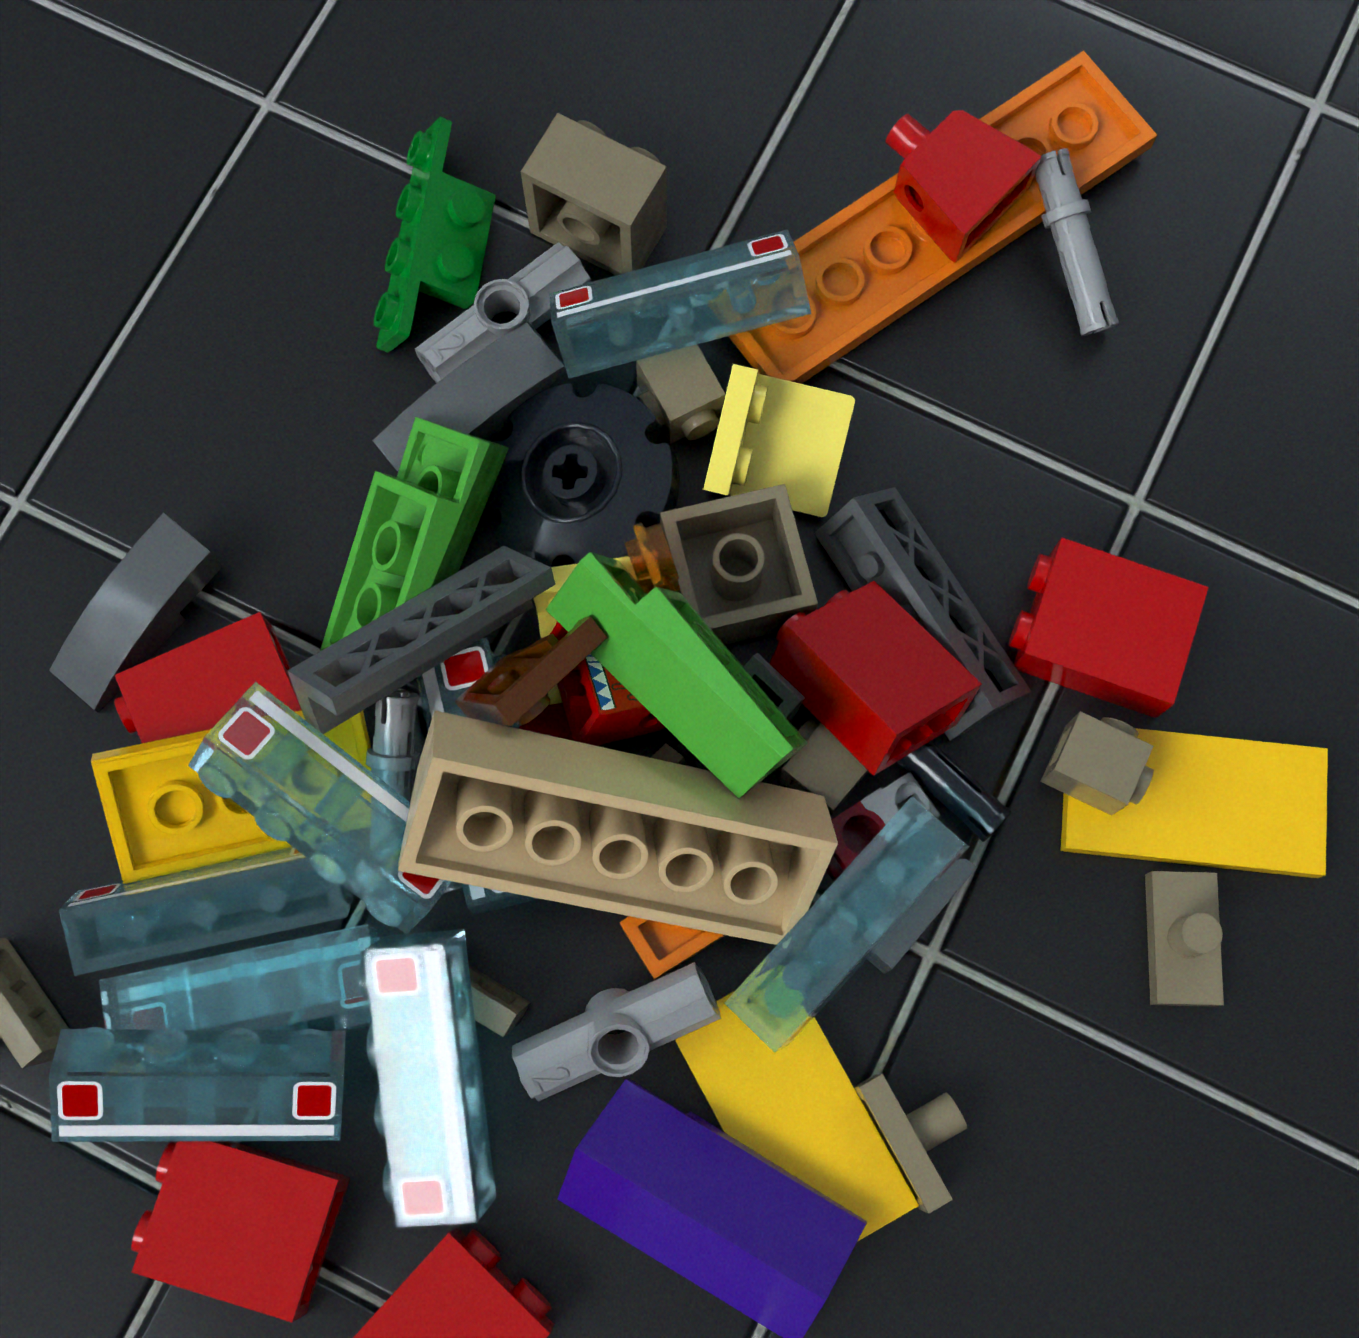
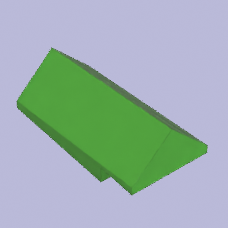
M415 417L397 477L378 471L374 473L320 651L459 571L509 447Z
M589 552L579 561L546 608V611L568 632L579 620L591 616L607 638L590 654L738 799L808 744L681 593L656 586L647 594L620 561Z

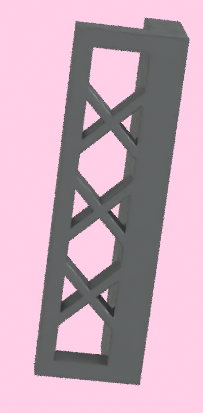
M895 487L853 497L814 533L852 591L875 581L982 683L958 724L944 732L950 741L965 734L994 712L1020 701L1032 692ZM879 510H884L896 530L887 524ZM914 564L924 570L930 581L922 577ZM949 616L958 621L965 634L956 628ZM984 668L991 671L1003 689L1002 692L997 690Z
M502 546L287 670L307 726L320 735L325 734L533 607L531 599L555 585L552 568L511 548Z

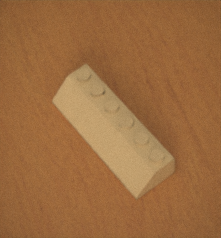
M435 710L417 767L398 862V871L791 948L835 852L838 841L825 797L822 795L760 782L738 799L708 770Z

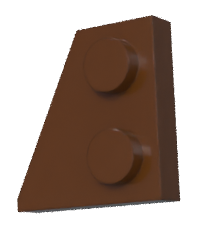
M591 616L579 620L560 641L552 633L525 649H519L501 658L454 702L468 718L499 725L512 726L514 723H517L519 726H522L537 717L548 706L551 699L547 696V693L597 648L607 636Z

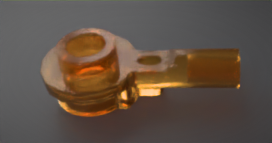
M642 523L632 526L636 539L624 544L637 580L650 576L654 588L657 586L675 592L680 590L679 576L660 523L645 529Z

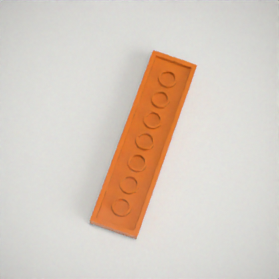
M1084 50L979 119L1035 151L1040 156L1051 151H1056L1058 155L1057 151L1068 148L1074 176L1081 195L1149 150L1158 136ZM897 173L789 244L787 248L777 252L781 253L790 250L792 255L762 262L707 299V310L754 369H758L759 374L802 384L1041 223V216L1046 214L1035 175L1029 189L954 263L896 198L894 188L898 176Z

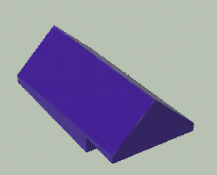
M629 1078L624 1080L576 1147L557 1200L782 1338H803L827 1300L867 1224L866 1220L691 1111L685 1114Z

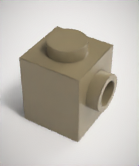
M691 333L636 359L637 385L642 394L637 396V399L655 415L662 425L663 432L670 444L684 437L688 440L699 439L712 432L719 425L726 394Z
M1080 711L1065 725L1040 782L1112 816L1126 807L1129 802L1137 805L1143 798L1154 773V769L1145 766L1154 746L1138 739V731L1123 721L1109 717H1103L1100 721Z
M811 717L798 731L808 744L792 756L782 768L779 781L790 789L824 796L831 817L869 771L822 723L819 724Z

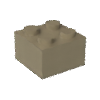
M557 113L521 170L530 233L554 245L559 242L563 246H568L576 256L633 284L667 228V166L661 164L652 153L643 148H629L608 138L600 128L588 121L579 120L576 122Z
M785 484L660 512V537L674 591L684 596L724 645L778 633L782 625L793 615L799 612H804L807 615L817 609L818 601Z

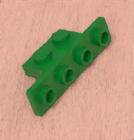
M441 116L425 132L418 131L415 134L407 154V165L412 166L413 169L410 184L404 187L396 207V217L402 220L399 238L397 237L392 242L385 261V271L391 274L388 292H385L380 298L374 315V326L380 329L376 348L387 353L409 337L418 291L463 309H467L474 303L478 292L496 194L442 172L452 121Z

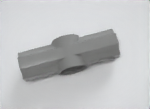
M558 242L508 280L498 279L484 284L477 292L473 306L415 348L417 357L433 380L438 383L469 358L525 322L530 323L535 329L540 327L562 310L556 308L555 296L557 294L584 286L592 287L591 278L573 251L568 246H563ZM501 312H511L517 315L514 320L508 323L499 324L491 321L495 315Z
M694 962L630 992L619 988L600 991L590 999L584 1013L512 1045V1059L517 1067L520 1081L530 1098H536L537 1101H541L600 1073L612 1077H623L633 1074L648 1059L649 1051L721 1019V1015L702 969ZM617 1029L626 1030L625 1032L616 1035L607 1034L609 1031Z

